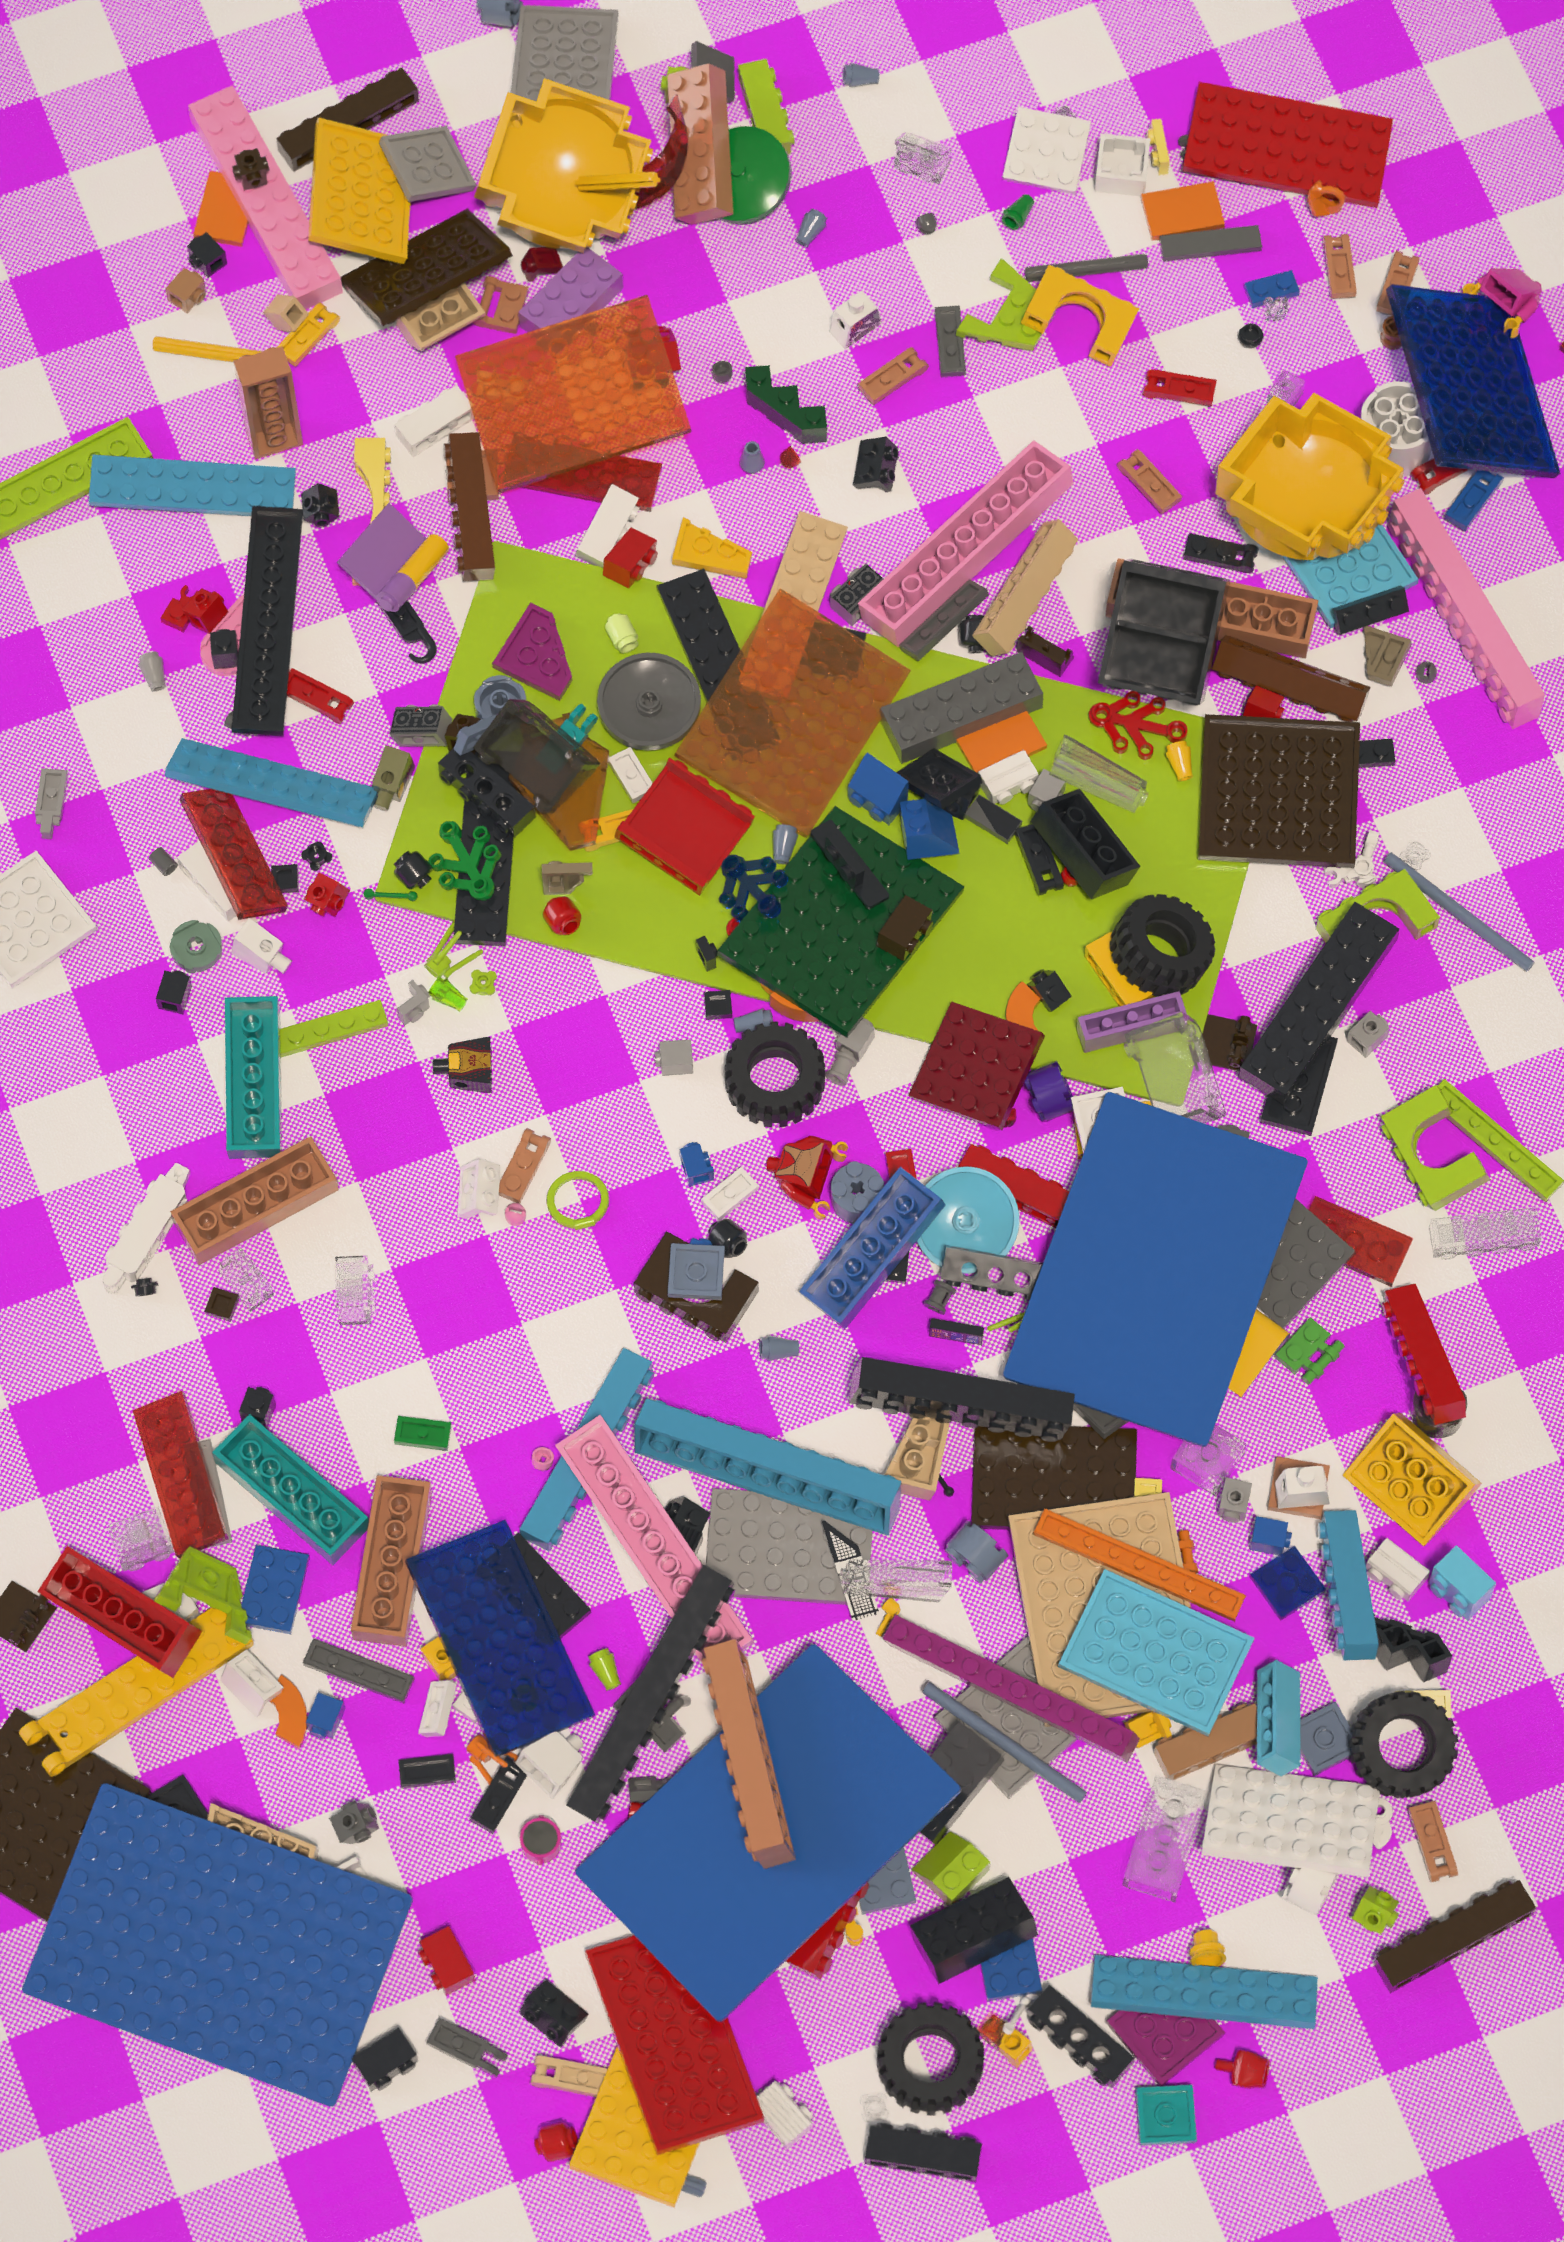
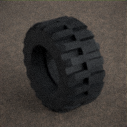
M1157 894L1156 897L1154 895H1147L1137 899L1127 908L1112 931L1110 950L1113 952L1111 956L1114 964H1118L1117 969L1120 974L1125 975L1128 978L1127 981L1132 986L1135 984L1140 987V991L1144 993L1149 991L1152 992L1153 996L1158 997L1178 991L1180 995H1183L1197 985L1212 963L1216 950L1214 946L1215 939L1213 933H1210L1211 927L1208 921L1204 922L1203 915L1199 911L1193 910L1192 905L1188 902L1183 903L1180 901V898L1174 896L1167 898V895ZM1147 935H1155L1169 942L1179 957L1164 954L1156 949L1149 941Z
M770 1022V1026L764 1027L763 1023L755 1025V1031L751 1032L750 1029H747L742 1033V1040L736 1038L732 1043V1050L728 1051L726 1056L725 1087L726 1092L729 1093V1100L732 1106H737V1112L743 1117L748 1114L750 1122L758 1124L759 1121L764 1122V1127H772V1123H779L780 1127L788 1126V1121L793 1120L795 1124L802 1121V1114L809 1116L814 1111V1105H818L821 1101L822 1092L825 1088L824 1056L822 1050L817 1049L818 1043L813 1037L807 1039V1032L801 1028L796 1031L794 1030V1025L785 1023V1027L778 1026V1022ZM783 1058L792 1062L799 1069L800 1078L789 1089L770 1092L761 1089L751 1080L750 1072L753 1067L764 1059Z
M1413 1691L1394 1692L1367 1704L1368 1706L1357 1715V1721L1352 1724L1350 1730L1352 1738L1348 1739V1748H1352L1350 1760L1351 1763H1355L1358 1769L1355 1772L1359 1778L1363 1777L1367 1781L1366 1785L1377 1789L1381 1795L1394 1796V1798L1401 1799L1425 1794L1432 1791L1436 1786L1441 1785L1445 1781L1446 1775L1450 1774L1454 1768L1452 1763L1458 1756L1455 1743L1459 1742L1458 1734H1454L1452 1729L1455 1724L1452 1718L1448 1719L1445 1713L1447 1711L1442 1705L1437 1706L1434 1703L1435 1700L1431 1697L1420 1696V1693ZM1393 1720H1411L1425 1734L1427 1754L1424 1761L1413 1770L1400 1771L1392 1768L1384 1760L1380 1752L1379 1738L1381 1731Z
M926 2002L918 2003L917 2008L911 2009L909 2006L903 2009L900 2016L895 2015L890 2020L889 2026L884 2028L877 2050L879 2079L881 2084L885 2085V2091L889 2097H894L896 2104L902 2108L906 2105L911 2108V2112L919 2114V2111H925L927 2116H935L937 2111H943V2114L952 2112V2107L956 2105L961 2107L966 2103L968 2096L972 2097L978 2083L981 2081L984 2066L983 2042L980 2040V2033L977 2027L971 2025V2020L965 2014L963 2016L959 2015L958 2009L952 2006L946 2009L942 2007V2003L934 2002V2006H926ZM926 2035L938 2036L947 2040L954 2047L957 2054V2065L951 2076L942 2081L930 2083L916 2079L907 2071L904 2063L905 2050L909 2043L916 2038Z

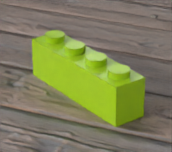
M767 58L739 64L738 79L752 126L766 130L774 135L783 145L788 155H791V145L795 144L792 129L788 130L786 123H789L787 111L785 108L781 109L782 95L780 88H775L774 82H776L774 68H769Z

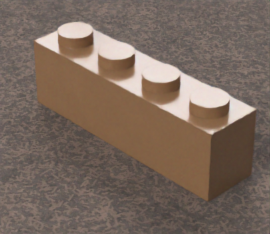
M1245 1703L1239 1705L1232 1710L1233 1713L1224 1717L1222 1714H1219L1209 1737L1193 1729L1186 1728L1182 1732L1183 1734L1178 1737H1165L1158 1741V1745L1155 1746L1154 1755L1167 1782L1174 1781L1257 1745L1256 1704L1248 1706Z

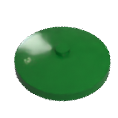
M753 126L730 128L729 147L733 215L717 219L731 224L752 223L771 214L784 200L791 184V162L787 151L780 141L766 130Z

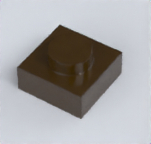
M213 1287L204 1312L206 1315L231 1322L240 1297L238 1294Z

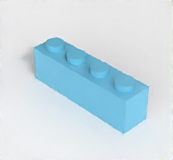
M1275 1660L1257 1670V1764L1279 1776H1283L1300 1767V1672Z

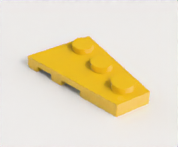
M683 517L672 557L673 565L699 570L705 569V571L747 579L752 560L751 551L728 539L722 540L711 534L710 530L704 527L701 529Z

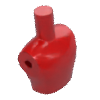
M1238 2050L1234 2062L1217 2059L1215 2069L1230 2072L1233 2086L1247 2089L1265 2088L1269 2075L1270 2060L1256 2053Z

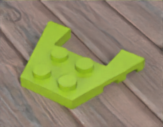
M1001 258L991 273L990 280L1011 290L1010 294L991 324L966 314L957 329L956 336L965 338V335L976 337L978 341L987 342V340L1002 342L1004 346L1033 351L1043 334L1021 324V321L1036 289ZM1056 311L1053 313V315H1052V317H1051V319H1050V321H1049L1047 327L1049 326L1050 322L1052 321L1053 317L1055 316Z
M189 1546L154 1598V1602L176 1611L181 1606L182 1593H184L188 1597H193L208 1604L211 1608L218 1609L227 1614L225 1635L246 1645L251 1640L252 1634L251 1630H247L245 1624L248 1617L246 1610H243L241 1607L240 1599L243 1596L236 1568Z

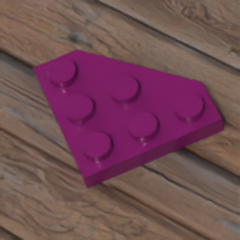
M530 602L492 665L493 668L560 701L573 681L570 667L567 663L553 613Z
M1119 2010L1106 2021L1109 2028L1159 2086L1165 2085L1225 2035V2031L1213 2019Z

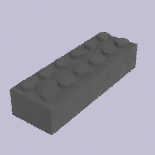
M1020 652L881 707L880 721L901 764L921 757L933 748L938 750L956 743V739L1025 711L1031 713L1043 708V692L1023 653Z

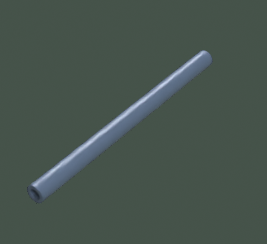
M1393 852L1384 860L1385 864L1397 873L1406 869L1424 894L1523 970L1528 972L1532 968L1535 961Z
M929 1682L922 1692L924 1695L1079 1804L1087 1795L1085 1790L933 1683Z

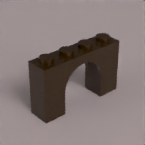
M666 1231L634 1282L636 1296L643 1302L650 1303L651 1301L658 1305L659 1309L669 1316L674 1314L680 1317L682 1322L693 1329L698 1327L705 1331L706 1336L714 1341L721 1340L727 1343L759 1292V1282L735 1269L722 1290V1300L692 1303L683 1298L668 1297L671 1243H689Z

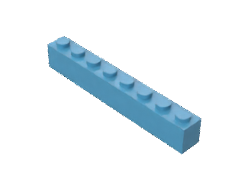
M623 1348L577 1430L601 1415L615 1436L618 1431L623 1432L629 1421L628 1413L631 1408L635 1410L642 1398L640 1392L644 1386L648 1387L654 1378L655 1373L652 1372V1361ZM563 1456L559 1459L520 1527V1534L527 1541L548 1552L553 1545L557 1546L560 1543L564 1534L562 1529L565 1523H571L577 1512V1508H575L579 1499L584 1500L587 1492Z

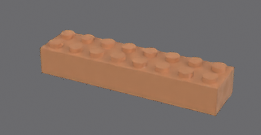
M1117 559L1105 617L1112 618L1125 559ZM1230 582L1218 640L1222 641L1228 635L1272 652L1306 659L1319 600Z
M736 1639L704 1648L706 1658L702 1659L706 1675L709 1674L712 1682L708 1684L712 1700L715 1699L718 1707L714 1709L715 1718L718 1725L722 1726L724 1734H720L723 1749L727 1750L730 1759L726 1760V1765L730 1776L734 1777L736 1785H732L735 1800L740 1802L742 1808L741 1811H738L742 1827L746 1828L748 1836L744 1837L747 1851L752 1853L754 1861H759L764 1869L796 1860L748 1658Z

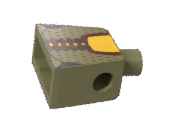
M385 745L372 783L374 791L378 793L374 802L376 808L388 811L392 800L397 802L402 800L416 767L410 753Z

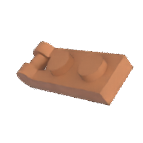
M1341 234L1340 237L1324 235L1323 248L1325 250L1331 299L1356 297L1357 290L1349 234ZM1333 247H1341V249L1333 250Z
M1396 250L1376 311L1401 317L1420 257L1415 255L1412 257L1403 255L1404 252ZM1400 265H1404V266H1407V267H1409V268H1408V269H1407V268H1403V267H1400Z
M910 347L860 381L858 389L874 406L915 376L922 375L926 372L929 365L925 360H920L917 356V351ZM910 363L912 366L908 368L905 364Z
M1139 449L1133 451L1130 454L1131 457L1127 460L1122 459L1117 463L1119 471L1132 481L1161 514H1164L1182 500V495ZM1136 465L1140 466L1137 470L1133 468Z
M529 1128L525 1129L521 1141L499 1183V1196L519 1204L527 1192L551 1143L550 1137L545 1135L542 1137L534 1134L535 1131ZM530 1144L538 1147L536 1152L528 1150Z
M1436 1801L1410 1807L1408 1812L1430 1882L1440 1881V1877L1449 1876V1878L1458 1876V1869ZM1443 1858L1445 1865L1437 1867L1435 1860Z

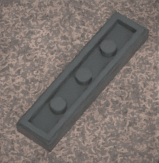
M1259 225L1162 235L1159 238L1163 262L1262 251Z
M969 579L899 645L901 651L917 661L922 659L989 596L988 590Z
M314 1638L303 1660V1666L403 1704L415 1680L414 1676Z

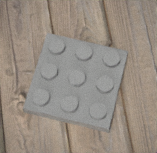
M447 126L381 137L379 144L408 202L474 191L476 183Z

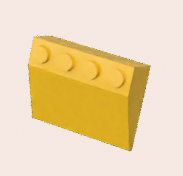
M1395 1413L1389 1418L1343 1474L1348 1481L1423 1546L1428 1544L1482 1484L1402 1413Z

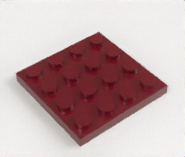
M951 1001L908 1096L913 1100L1002 1131L1045 1035L1040 1031Z

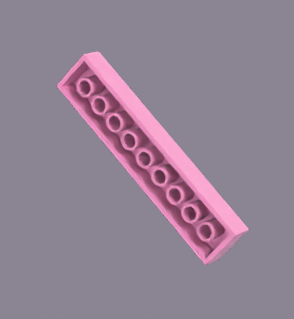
M233 85L189 104L190 120L218 171L225 178L287 295L295 296L301 305L308 309L319 302L322 303L342 294L341 277L323 245L308 241L309 220ZM258 148L261 157L266 156L270 170L266 171L268 184L244 191L240 180H235L232 166L235 165L234 155L239 154L243 150Z
M1033 440L858 603L862 621L899 647L914 630L962 585L977 575L1074 484L1071 466Z
M1417 489L1395 499L1390 522L1388 523L1389 530L1393 537L1397 536L1404 556L1411 559L1413 570L1416 576L1424 581L1428 596L1436 601L1440 616L1448 621L1453 638L1460 641L1465 658L1471 660L1475 666L1474 671L1480 681L1483 680L1487 686V694L1491 701H1495L1500 708L1499 713L1505 723L1508 722L1510 727L1514 729L1538 718L1545 697L1543 690L1422 489Z
M599 1415L555 1446L673 1619L703 1565L604 1418ZM723 1603L719 1610L722 1614L715 1628L710 1626L705 1635L708 1637L704 1648L736 1639L742 1650H745L755 1641L730 1604ZM704 1648L701 1652L696 1651L695 1653L701 1663L702 1659L706 1658Z

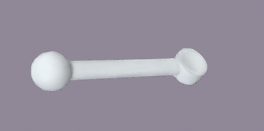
M1029 1997L1021 1999V2005L1010 2022L1004 2024L1002 2030L1005 2034L1010 2035L1015 2029L1014 2024L1024 2009L1031 2005Z

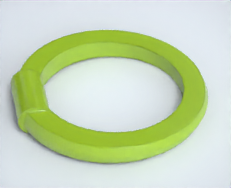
M573 1171L563 1174L551 1184L547 1192L546 1204L550 1215L557 1223L567 1228L580 1230L595 1226L603 1218L609 1206V1192L604 1182L594 1174L584 1171ZM572 1180L588 1181L599 1190L601 1195L600 1205L591 1216L580 1219L567 1218L555 1206V1195L559 1188Z

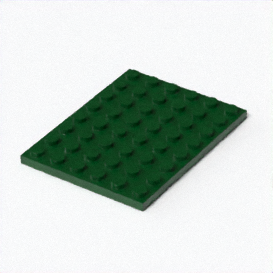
M835 806L821 824L828 820L834 822L887 890L889 899L872 909H867L810 836L717 951V956L848 1038L913 956L909 953L905 960L902 961L877 947L880 930L905 895L933 910L931 921H933L932 928L926 936L922 934L920 937L919 948L964 892L965 886L920 858L907 860L904 848Z

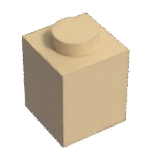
M277 294L263 311L264 315L277 330L295 332L309 314L295 296Z

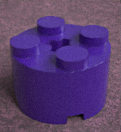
M1058 1061L1030 1071L1025 1079L1028 1091L1030 1090L1033 1097L1031 1099L1033 1106L1042 1122L1050 1121L1073 1111L1071 1101L1073 1095L1067 1080L1061 1075L1062 1069Z

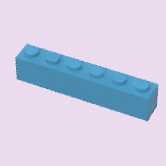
M1324 1511L1323 1520L1318 1523V1537L1323 1539L1324 1542L1321 1546L1322 1561H1327L1325 1581L1331 1585V1589L1328 1591L1329 1604L1334 1605L1335 1610L1332 1611L1333 1627L1338 1628L1336 1648L1341 1650L1343 1661L1376 1659L1379 1643L1357 1511Z

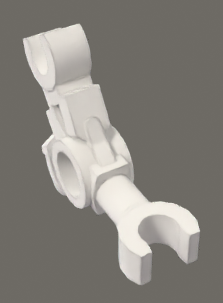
M1369 830L1363 853L1355 859V868L1327 867L1325 869V876L1333 874L1337 877L1335 880L1328 881L1329 888H1336L1342 881L1348 884L1355 880H1358L1356 882L1357 886L1363 888L1377 880V877L1373 875L1374 865L1372 856L1378 844L1379 832Z

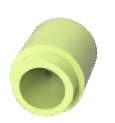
M618 613L608 618L605 629L614 647L619 649L621 653H628L634 650L639 644L637 641L638 635L629 617Z

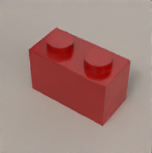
M630 527L604 558L603 576L630 588L635 581L641 579L647 566L653 565L658 556L656 551L657 540Z
M449 1926L419 1941L422 1950L418 1951V1955L424 1966L430 1965L434 1972L430 1977L437 1991L442 1989L447 1996L476 1981L474 1972Z

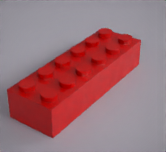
M66 1546L37 1591L172 1678L203 1632L69 1546Z

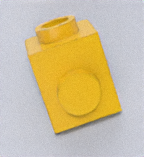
M1154 1711L1144 1712L1124 1722L1125 1727L1135 1732L1140 1738L1136 1748H1140L1161 1737L1169 1738L1172 1736L1169 1729L1171 1728L1169 1718Z

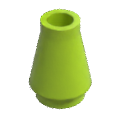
M608 1648L588 1657L590 1668L602 1682L606 1691L621 1685L614 1654H610Z

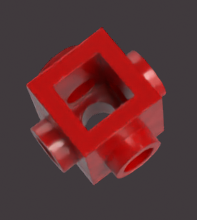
M318 873L314 882L308 887L304 900L312 905L310 910L324 917L327 913L336 917L338 911L344 906L345 898L350 890L341 883Z

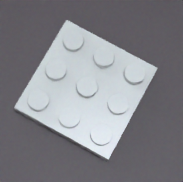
M1018 107L1003 180L1076 195L1091 121Z

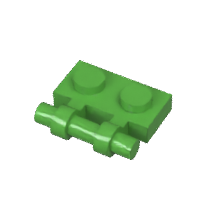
M1310 1317L1275 1354V1359L1294 1375L1303 1368L1307 1372L1302 1377V1380L1310 1385L1315 1378L1319 1379L1324 1374L1323 1370L1330 1362H1335L1340 1357L1339 1353L1345 1346L1339 1340H1336L1332 1346L1327 1345L1326 1341L1330 1338L1331 1334ZM1318 1351L1322 1354L1321 1358L1316 1363L1310 1361L1311 1357Z

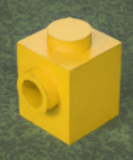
M441 1634L420 1649L422 1657L439 1681L451 1680L461 1672L460 1669L463 1667L462 1660L444 1634Z

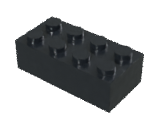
M1080 788L1043 802L1030 821L1091 900L1127 886L1141 867Z
M958 1721L930 1756L961 1788V1792L919 1832L934 1846L939 1843L1005 1761L999 1752L960 1721Z
M1010 1877L910 1925L914 1943L938 1984L1038 1936L1034 1916Z

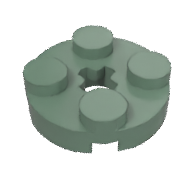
M190 920L182 923L174 930L169 946L170 953L174 962L186 972L196 973L207 970L222 957L221 936L212 924ZM193 941L197 944L202 942L203 945L200 947V950L195 951L190 950L192 947L191 943Z

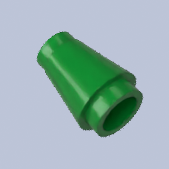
M1023 194L1003 211L1002 216L1004 225L1012 230L1023 227L1035 203L1034 199L1028 194Z

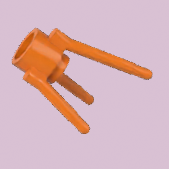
M481 1734L477 1735L469 1743L466 1750L472 1755L469 1761L478 1768L489 1785L493 1779L481 1761L487 1763L492 1758L503 1767H507L508 1763L495 1753L496 1751L505 1756H510L514 1761H517L519 1757L496 1744L492 1739H486Z

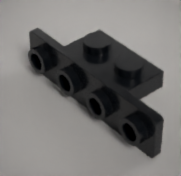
M828 820L811 830V837L867 909H872L889 899L887 890L832 820Z

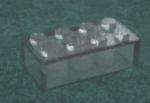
M1155 1775L1124 1875L1123 1887L1176 1902L1209 1791Z

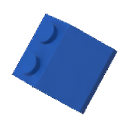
M867 752L848 785V797L855 806L863 807L869 811L876 821H883L890 825L900 813V802L908 801L909 781Z
M926 799L900 802L901 829L907 860L959 854L953 817L950 813Z

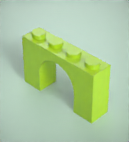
M1403 869L1398 873L1396 871L1391 872L1384 878V881L1377 885L1371 884L1362 891V894L1357 897L1351 896L1346 898L1338 908L1324 911L1319 915L1316 926L1317 932L1326 943L1353 903L1357 902L1368 910L1385 909L1393 912L1402 920L1414 939L1417 940L1438 928L1440 917L1406 869Z
M1437 1085L1381 1116L1385 1123L1381 1126L1388 1140L1393 1138L1397 1145L1393 1148L1400 1162L1406 1161L1409 1167L1406 1170L1409 1179L1413 1184L1418 1183L1422 1190L1418 1193L1425 1207L1430 1205L1434 1211L1491 1180L1474 1152L1444 1168H1430L1420 1163L1417 1156V1143L1421 1134L1431 1125L1453 1113Z

